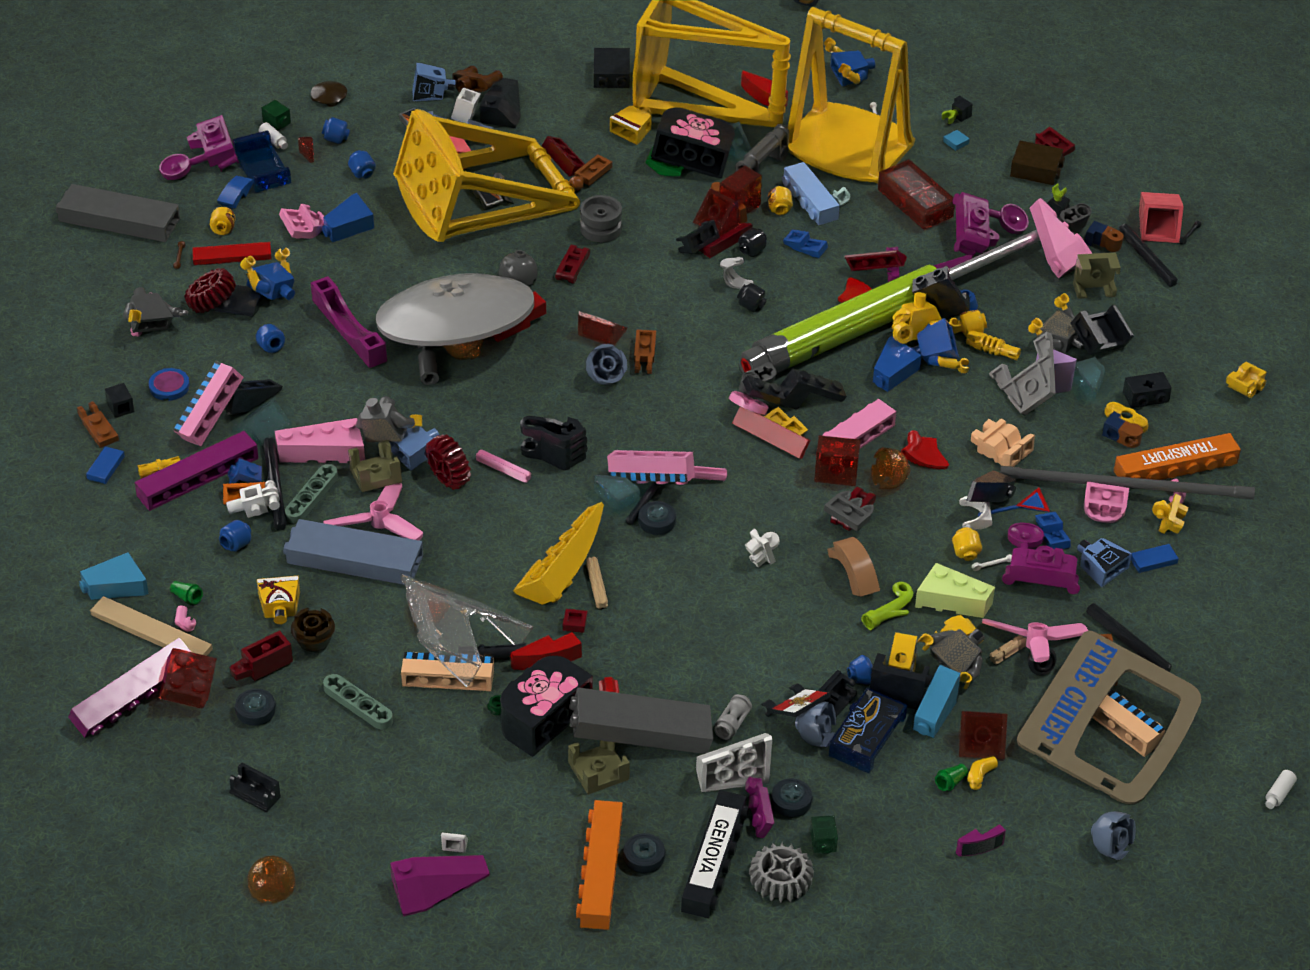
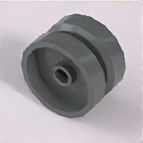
M596 195L582 202L580 207V230L586 239L602 243L612 241L621 234L622 206L617 199L606 195Z

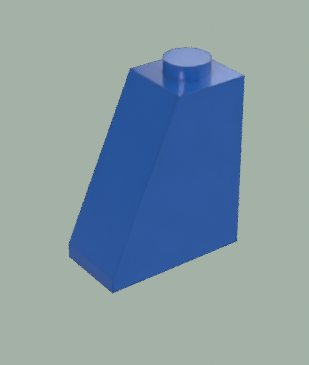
M357 193L351 195L323 217L324 226H322V231L325 237H329L332 242L374 229L373 213Z
M890 336L874 367L873 383L887 392L920 370L921 354L907 345L899 343L893 336Z

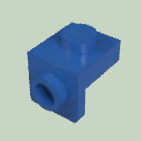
M239 458L235 465H231L229 468V484L237 483L238 480L247 483L261 482L262 466Z

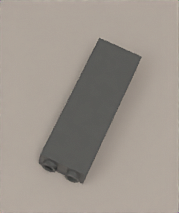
M71 184L69 189L65 191L62 200L56 205V213L60 222L162 242L168 240L180 220L179 204Z
M577 688L575 697L571 696L569 709L573 710L570 727L574 729V737L702 754L708 753L713 741L710 705Z

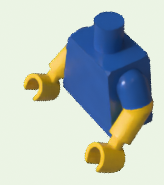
M828 37L824 42L825 50L827 52L831 51L830 67L841 86L853 83L859 84L868 78V70L875 69L874 58L865 59L860 51H843L835 46L836 42L832 38Z
M280 248L275 253L276 260L281 262V264L275 262L252 268L256 263L254 257H245L241 261L240 266L248 272L246 285L268 299L273 300L284 297L287 300H291L295 295V290L292 289L294 277L291 274L289 263L286 262V258L290 255L289 249L285 248L281 251Z
M945 318L939 321H930L917 334L919 345L911 349L921 354V357L928 365L952 369L958 367L960 373H967L969 371V367L962 366H968V359L962 358L960 361H957L959 354L954 334L958 333L961 327L958 324L957 318H951L949 322Z

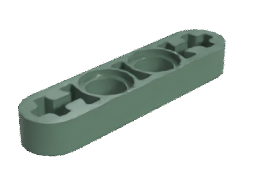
M325 464L315 472L285 508L287 522L297 524L299 519L304 520L336 482L338 478L336 466ZM315 485L322 486L321 489H313L312 487ZM305 498L311 499L308 503L301 502Z
M331 674L324 678V692L375 728L384 730L391 727L393 715L390 709L340 675ZM346 694L355 695L353 699L344 698ZM363 705L372 706L369 710H362L360 707Z

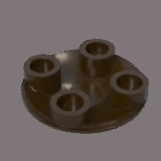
M335 81L318 83L311 90V99L313 101L327 104L330 107L336 106L347 95V88Z

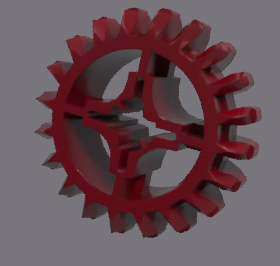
M217 268L205 273L203 276H199L193 284L189 285V289L185 292L186 304L196 313L209 312L211 309H215L216 306L221 305L234 292L236 286L234 277L224 268Z
M442 434L426 443L427 463L430 465V470L433 471L434 476L440 482L454 490L456 488L459 489L470 481L471 468L468 466L469 461L466 459V454L463 453L457 441L455 442L447 434Z

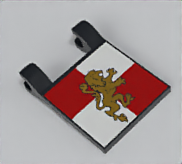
M796 683L789 687L790 690L794 691L795 695L778 705L770 699L761 703V705L767 709V712H765L767 717L772 714L797 717L831 697L829 692L805 689Z

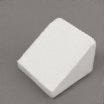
M441 834L442 850L463 853L466 851L468 842L466 835Z

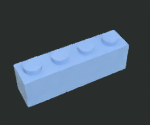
M805 162L784 168V176H782L784 186L789 188L792 196L797 198L801 207L806 209L812 220L814 219L818 225H822L839 219L840 205Z

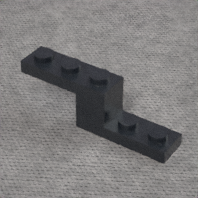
M792 369L780 386L776 383H769L760 378L746 376L743 380L749 396L793 409H798L810 393L843 402L847 397L843 385L839 381H832L820 375L816 376L804 370Z

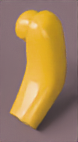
M994 756L973 762L967 777L971 789H980L984 775L997 768L998 762Z

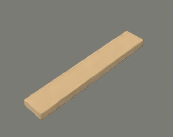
M104 596L90 610L91 616L163 648L180 637L196 657L194 662L199 664L213 650L212 644Z

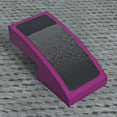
M1000 824L984 834L974 829L958 839L956 854L958 856H972L996 849L1004 844L1006 830Z

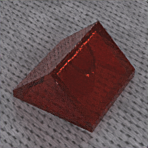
M710 188L693 223L701 226L705 221L714 220L721 236L740 225L738 201Z
M579 311V336L602 344H612L615 346L627 330V327Z
M961 711L959 757L988 758L994 756L996 759H1005L1008 714Z

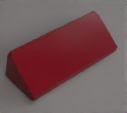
M552 136L545 138L542 147L569 177L574 176V172L585 165L561 138Z
M738 223L720 233V238L699 251L712 258L738 243L739 237L752 228L753 225L751 223Z
M898 250L845 255V259L851 271L901 267L904 266L907 256Z

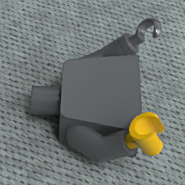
M143 287L136 288L133 291L134 295L131 297L130 302L126 304L123 312V318L131 323L133 333L165 330L169 328L173 317L188 315L187 310L172 307L158 293L146 294Z

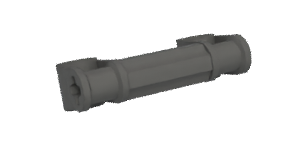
M776 125L773 132H769L744 156L742 161L736 163L735 184L753 190L759 182V164L767 156L781 162L786 159L789 152L790 133L785 125Z

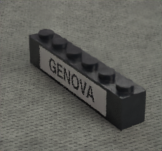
M719 790L682 895L681 912L709 919L711 911H716L719 901L717 893L718 891H723L725 883L723 875L724 873H729L731 866L729 857L730 855H735L737 848L735 840L736 837H741L743 830L742 819L746 820L748 817L749 806H746V796Z

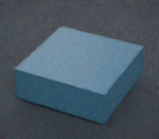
M958 130L943 137V142L955 151L968 145L970 140Z

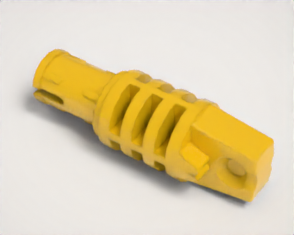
M970 331L967 334L966 344L980 351L983 349L986 353L989 351V354L994 352L995 356L1003 355L1016 361L1020 356L1021 348L1006 344L1003 339L976 331Z

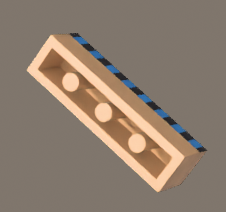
M404 652L401 670L402 686L491 691L494 675V657Z
M1112 689L1092 717L1144 757L1157 748L1165 733V728L1158 722H1155L1141 709L1135 707L1125 697L1120 696Z

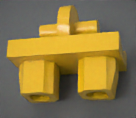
M1175 494L1173 501L1168 504L1165 500L1154 503L1152 512L1158 519H1162L1159 532L1165 534L1169 529L1178 534L1183 528L1184 521L1182 519L1185 517L1189 507L1180 503V495Z

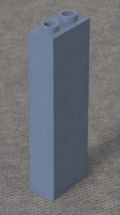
M299 519L296 526L291 529L290 540L285 543L283 553L286 555L288 564L411 586L423 557V542Z

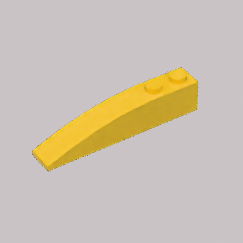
M600 502L588 507L573 522L572 528L559 537L560 542L551 546L546 551L548 556L542 561L540 559L533 564L513 592L542 605L558 601L562 597V591L572 584L573 577L587 557L600 524L604 504Z

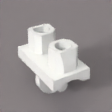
M753 529L750 532L752 539L745 544L747 551L751 554L749 556L750 560L758 568L766 561L769 564H773L776 560L772 549L779 545V536L774 532H767L762 537H759L757 530Z

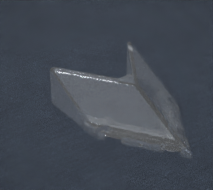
M404 574L400 576L402 584H405L407 590L405 595L413 623H416L418 628L417 636L419 642L465 687L470 685L482 665L469 622L472 615H480L482 622L488 620L512 644H523L534 627L475 599Z

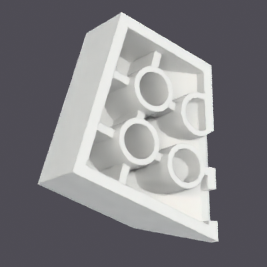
M764 733L697 756L696 772L701 792L744 787L749 776L761 778L763 784L769 783L772 736Z

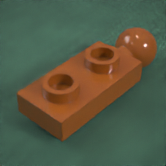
M597 154L574 172L575 176L569 180L570 186L575 191L581 190L583 183L590 186L612 168V161Z

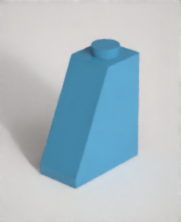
M128 552L80 571V588L83 593L89 595L91 600L101 599L103 596L106 598H118L149 594L146 578Z
M942 665L938 667L915 714L913 730L918 731L922 735L935 737L957 702L961 673Z

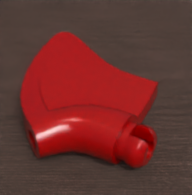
M848 278L846 289L838 297V301L843 303L872 289L855 278Z
M915 430L908 433V445L901 450L902 455L907 460L933 469L948 468V461L937 447V438L921 437Z

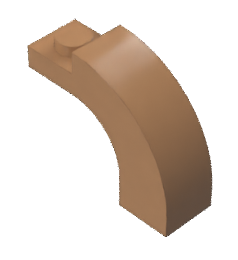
M850 537L833 542L834 547L827 549L828 555L831 558L838 559L843 564L849 578L852 594L861 597L880 591L874 566L860 541Z

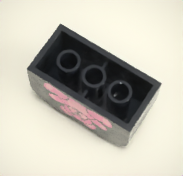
M675 107L667 109L663 113L657 129L651 159L678 167L682 166L691 171L722 179L735 136V130L728 122L684 108Z
M561 656L544 657L531 667L526 668L523 674L516 680L511 681L501 694V730L503 736L531 757L535 756L570 725L573 710L569 709L571 696L575 697L577 688L593 690V675Z

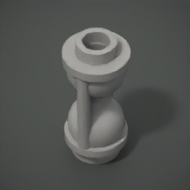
M737 694L731 698L729 704L715 723L714 731L718 737L727 740L736 734L741 723L752 709V704L746 696Z

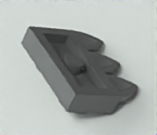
M851 491L840 492L824 505V511L855 531H858L870 521L874 505L861 507L862 498H854L849 501Z

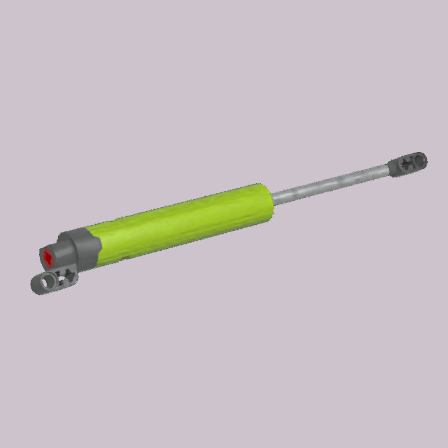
M1079 203L1063 210L1059 220L1062 223L1066 222L1069 225L1068 229L1073 233L1087 225L1092 210L1087 204ZM1037 230L950 268L951 279L954 280L1040 241ZM930 264L755 341L751 349L741 354L739 368L743 375L739 385V392L747 394L743 384L746 376L774 383L777 373L892 322L893 315L903 304L914 302V294L912 293L913 279L930 273L937 268Z

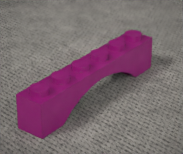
M329 276L311 282L312 301L365 364L372 368L387 362L386 343L377 332L368 331L356 320L342 298L338 287Z

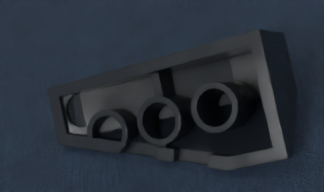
M503 78L495 83L485 94L480 104V123L516 128L521 118L518 80Z

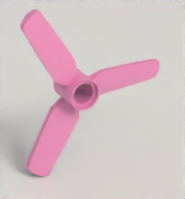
M402 483L385 486L378 500L370 504L369 513H360L323 521L324 524L335 526L371 521L372 527L377 529L386 528L402 538L420 541L423 537V532L398 515L389 513L394 509L402 490Z
M982 619L983 624L1027 637L1026 647L1031 650L1035 662L1049 660L1048 640H1061L1082 636L1084 632L1088 631L1087 627L1082 623L1048 627L1043 623L1033 622L1028 624V630L1001 622Z

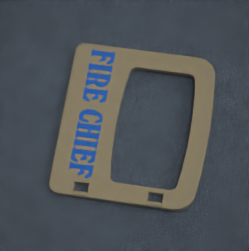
M1086 631L1076 643L1019 732L1017 744L1033 755L1036 754L1048 763L1089 786L1110 795L1111 798L1125 804H1136L1146 797L1177 752L1200 707L1201 694L1191 683L1096 632ZM1126 672H1131L1180 700L1176 714L1159 745L1142 770L1130 783L1121 782L1075 755L1077 745L1096 710L1115 683ZM1042 745L1051 750L1052 753L1049 756L1038 750L1039 747ZM1103 780L1115 785L1113 791L1101 784Z

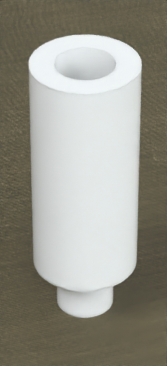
M263 123L259 127V133L276 148L286 149L288 147L286 138L269 123Z
M1283 770L1266 795L1267 801L1265 805L1267 808L1273 809L1275 806L1281 805L1297 781V777L1292 771Z

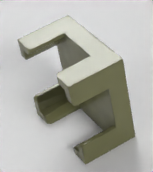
M1116 252L1077 254L1073 280L1077 299L1087 298L1084 288L1103 287L1106 297H1116L1117 289L1114 276L1115 271L1116 274H1120L1121 269Z
M388 440L378 443L379 457L360 461L358 448L348 450L350 470L361 492L402 482L400 461L397 457H394L393 461L391 445Z
M600 740L599 747L580 753V744L578 742L568 745V763L587 795L629 780L630 762L626 756L622 757V761L615 752V742Z

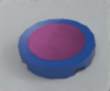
M175 368L159 370L149 379V391L152 396L159 400L169 398L170 401L181 398L188 392L190 386L187 374Z

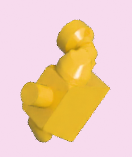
M915 293L914 302L903 304L893 315V338L902 344L917 340V334L930 321L942 319L937 308L926 301L925 293Z

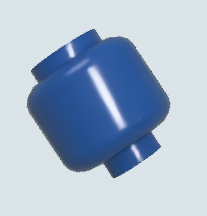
M331 117L325 121L321 134H324L325 140L340 144L343 139H348L350 129H347L346 121Z
M358 150L349 157L348 166L355 177L366 179L373 175L376 164L367 151Z
M265 324L258 329L256 341L266 352L275 353L284 346L285 336L275 325Z
M240 520L232 521L221 528L220 544L226 550L238 551L250 543L251 528Z

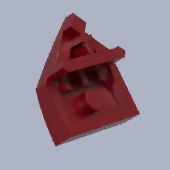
M1051 127L1035 135L1036 144L1063 149L1062 157L1075 150V144Z

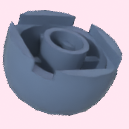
M612 344L597 346L589 353L586 360V371L589 377L600 385H611L618 382L627 370V359L624 353Z
M821 702L796 717V729H798L801 738L806 743L819 747H828L831 744L835 732L830 733L831 727L836 725V715L832 704Z
M1117 811L1104 813L1093 824L1091 828L1093 844L1101 854L1115 860L1123 859L1129 851L1123 850L1129 843L1133 844L1136 833L1135 821L1130 818L1131 815Z

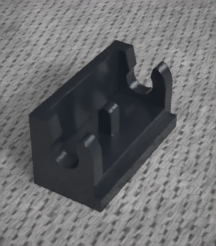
M714 220L705 221L701 224V227L686 236H680L676 239V241H681L684 245L679 247L678 250L680 253L693 254L720 238Z
M839 670L818 690L830 693L831 697L822 702H828L833 705L836 717L857 695V691L847 685L849 684L853 687L856 684L855 681L842 674Z
M242 762L238 766L237 778L234 775L230 776L231 789L229 793L266 813L281 798L279 781Z

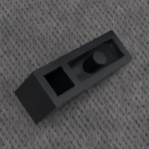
M271 379L243 381L239 384L224 410L230 415L248 412L281 391L283 386Z
M993 470L972 481L966 500L969 502H1004L1013 497L1016 491V486H1014L1016 479Z

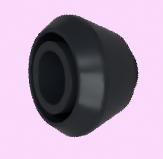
M1049 648V660L1035 662L1030 651L1027 661L1031 672L1039 676L1049 674L1056 665L1057 658L1055 652Z

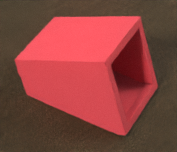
M1141 192L1139 217L1142 241L1179 243L1184 208L1179 194Z

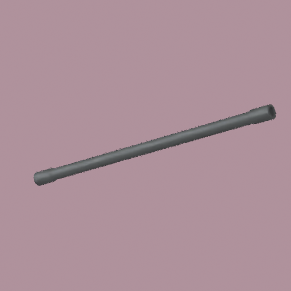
M1001 466L1000 473L1014 479L1077 484L1093 482L1126 488L1229 496L1254 500L1255 487L1224 486L1023 469L1012 466Z

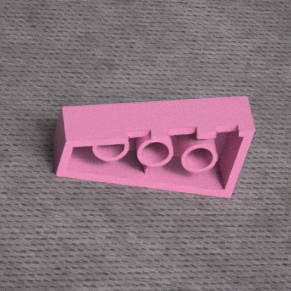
M357 418L275 431L279 462L307 463L308 460H315L318 463H326V461L348 463V450L358 448L360 461L365 460L361 432L356 427Z

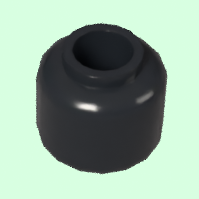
M748 229L739 237V250L745 255L756 256L766 247L767 237L761 229Z
M753 283L744 284L737 295L739 305L751 312H755L758 308L762 310L767 302V299L764 298L766 295L765 290Z

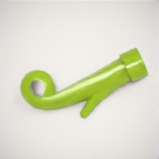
M895 583L892 590L898 598L878 609L870 610L863 614L861 617L863 625L872 630L885 620L908 615V610H900L913 597L912 587L908 583Z

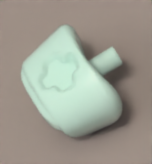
M842 187L838 192L836 190L833 191L832 197L840 206H843L850 200V193L845 187Z

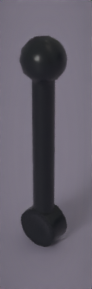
M1195 221L1194 226L1184 237H1180V244H1186L1187 238L1196 228L1201 227L1200 221Z

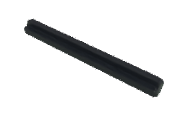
M1127 224L1120 225L1118 231L1123 233L1126 241L1169 287L1175 286L1178 281L1177 277Z
M1092 603L1087 607L1086 612L1139 656L1168 672L1171 671L1172 665L1097 604Z

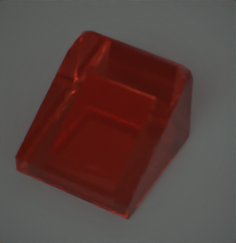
M299 137V152L310 163L314 162L313 138Z

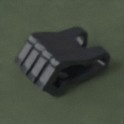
M526 416L520 421L521 433L532 437L526 438L521 444L523 456L543 460L561 470H569L586 459L588 449L586 445L588 441L586 429L578 419L568 417L567 421L563 423L551 418Z

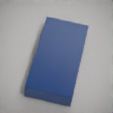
M105 446L86 473L87 479L106 484L125 457L124 451Z
M1170 544L1133 552L1131 555V561L1138 573L1178 564L1179 560Z

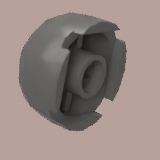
M516 250L506 255L500 262L498 276L515 279L526 285L533 284V280H537L538 274L535 260L522 250Z

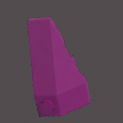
M483 855L412 857L390 863L391 879L403 917L427 911L433 908V905L437 902L451 898L452 894L462 888L467 889L490 876Z

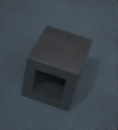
M124 383L105 388L106 401L115 418L134 412L132 396Z

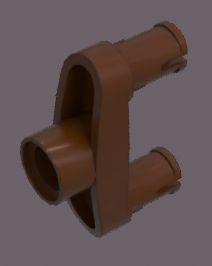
M470 65L464 70L454 72L452 79L455 80V86L459 93L463 88L475 92H484L495 83L501 81L503 75L499 70H495L489 75L478 74L475 66Z

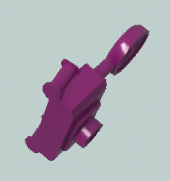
M223 115L196 124L198 130L189 135L187 140L191 149L204 148L205 153L190 159L184 154H173L166 157L159 165L160 173L164 178L168 180L180 179L189 173L191 166L207 160L210 167L218 165L221 172L228 166L236 162L237 164L239 163Z
M961 192L960 195L956 193L953 197V204L956 205L955 252L960 251L966 255L971 254L974 256L976 252L982 254L988 247L996 246L999 234L989 228V217L999 219L1002 228L1011 234H1020L1028 227V216L1022 208L1015 204H1006L1000 211L989 209L988 200L964 192Z
M1020 522L1009 527L1008 540L1019 548L1013 549L1011 564L1006 566L1005 574L1002 577L1003 583L1011 585L1016 580L1067 588L1070 594L1079 593V576L1076 574L1077 558L1075 556L1064 554L1060 548L1053 549L1049 546H1040L1044 539V532L1034 524Z

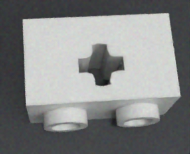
M463 88L456 99L451 119L467 124L468 119H472L475 114L481 93Z

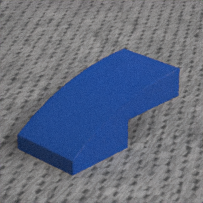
M235 176L223 189L217 202L220 205L236 209L241 197L247 196L254 180Z
M792 229L783 240L784 244L790 248L816 258H820L828 248L827 241L811 239L809 232Z
M1056 512L1035 515L1038 527L1044 532V541L1047 546L1053 549L1071 547V540L1064 532L1063 522Z

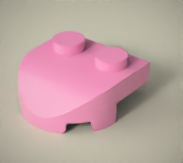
M301 204L299 210L281 208L279 213L291 237L296 239H312L321 233L322 226H324V215L320 211L317 214L311 211L309 205Z
M1087 482L1084 499L1086 515L1098 522H1118L1126 512L1129 488Z

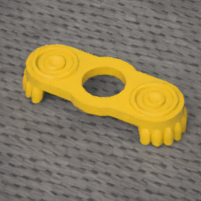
M1109 402L1104 410L1106 417H1109L1114 411L1119 414L1128 412L1133 417L1124 418L1121 415L1120 419L1140 425L1143 433L1148 430V420L1136 413L1135 410L1117 402Z

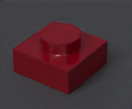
M566 609L563 631L584 633L588 611Z

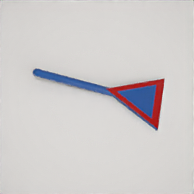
M1037 488L1017 505L991 510V514L1018 508L1050 512L1040 488Z

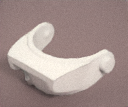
M967 496L959 500L961 506H970L983 512L978 518L964 522L962 528L969 527L972 530L992 526L990 502H969L966 500Z

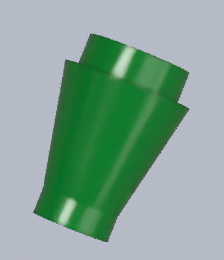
M174 581L170 586V592L188 605L198 604L203 597V590L197 584Z
M960 763L956 766L939 770L935 776V783L940 790L951 791L968 775V769L964 764Z

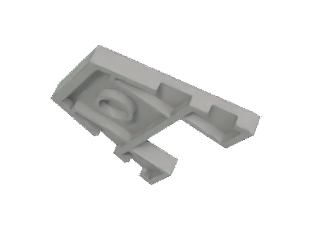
M1047 331L1033 341L1039 356L1036 362L1013 378H1011L1008 366L1005 364L999 365L989 373L991 378L996 380L999 388L1008 395V399L1024 415L1056 394L1052 333Z

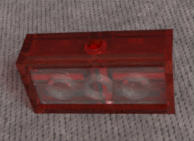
M910 159L879 172L878 190L923 230L954 217L955 205L953 204V196Z

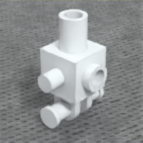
M267 481L265 488H261L259 483L239 489L241 498L226 502L229 514L245 510L247 517L250 518L268 512L267 506L271 510H277L280 507V497L278 489L275 487V482Z

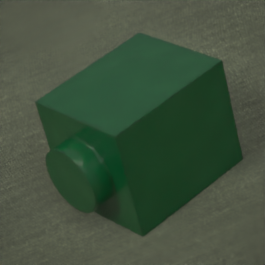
M273 100L261 107L262 121L269 123L277 131L291 124L290 109L277 100Z

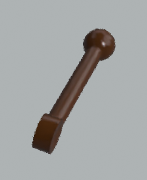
M184 241L178 242L177 259L173 264L175 269L181 267L180 259L182 250L185 247Z

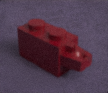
M279 630L242 648V659L229 668L231 675L236 681L249 676L255 681L293 662L291 643Z

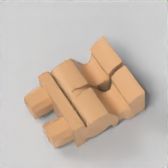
M988 419L983 425V432L976 429L971 434V442L977 445V452L984 454L988 458H994V462L999 463L1001 466L1014 467L1021 459H1024L1034 450L1035 435L1028 434L1021 439L1018 428L1012 424H1006V421L1003 419L997 422Z

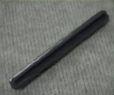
M266 437L263 446L268 481L275 482V487L278 489L280 497V507L277 510H272L274 527L276 530H284L286 528V516L275 439Z

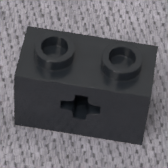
M1164 372L1125 377L1123 393L1131 408L1167 403L1170 400L1172 390Z

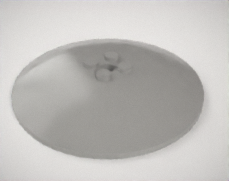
M479 273L447 275L416 284L388 299L377 311L376 324L378 330L384 336L400 343L420 346L461 344L499 334L523 321L534 308V295L526 284L508 277Z

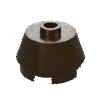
M305 608L294 616V621L291 624V634L302 649L315 652L328 646L335 631V623L330 613L325 609L320 608L321 611H309V608Z

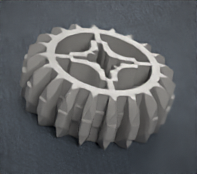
M783 842L780 846L776 847L772 843L770 849L764 846L762 852L757 851L752 859L749 869L750 881L754 885L756 892L761 891L762 898L770 895L771 901L776 897L779 898L780 903L783 901V898H787L791 902L793 896L799 899L801 893L806 894L808 887L812 885V878L814 876L813 864L811 860H808L807 853L802 854L801 848L794 850L792 844L789 847H785ZM769 866V871L764 873V869ZM798 871L799 875L794 878V873Z

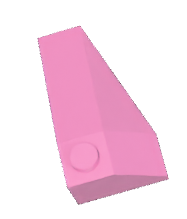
M1041 198L1030 207L1047 262L1058 278L1075 270L1077 254H1092L1082 237L1078 233L1074 235L1068 229L1069 225L1066 222L1062 223L1057 218L1056 212Z

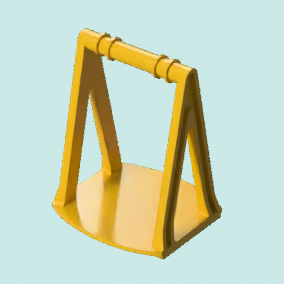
M652 0L637 23L633 68V106L641 110L644 107H648L652 114L663 115L667 109L678 107L731 123L769 127L783 124V116L786 112L784 105L787 102L785 97L787 72L790 68L788 61L791 58L789 53L790 38L698 0ZM672 6L730 30L671 24ZM670 38L775 50L772 55L774 59L771 65L773 75L768 109L667 67ZM663 82L673 84L728 108L649 98L657 84Z
M811 7L807 14L788 122L790 133L789 152L801 161L827 173L852 180L875 182L878 184L912 148L915 142L910 126L907 42L891 36L890 33L885 34L879 29L874 30L842 18L839 14L834 15L831 11H823ZM828 28L833 33L838 32L870 44L873 48H881L883 52L889 51L893 53L881 115L845 104L827 102L822 29ZM811 69L814 102L811 111L802 119ZM895 103L897 112V124L892 122Z
M420 109L411 111L393 175L398 181L401 194L410 214L422 231L430 238L438 242H444L446 239L459 234L572 211L579 207L580 199L575 194L574 188L570 186L568 180L563 178L551 161V156L539 145L536 139L435 117ZM449 136L492 146L457 153ZM529 155L530 161L534 163L535 168L541 171L553 189L463 171V168ZM461 189H472L531 201V203L451 220Z

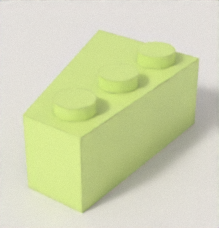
M935 563L917 589L915 608L925 606L936 608L935 611L942 612L944 609L956 611V614L984 618L993 604L995 587Z

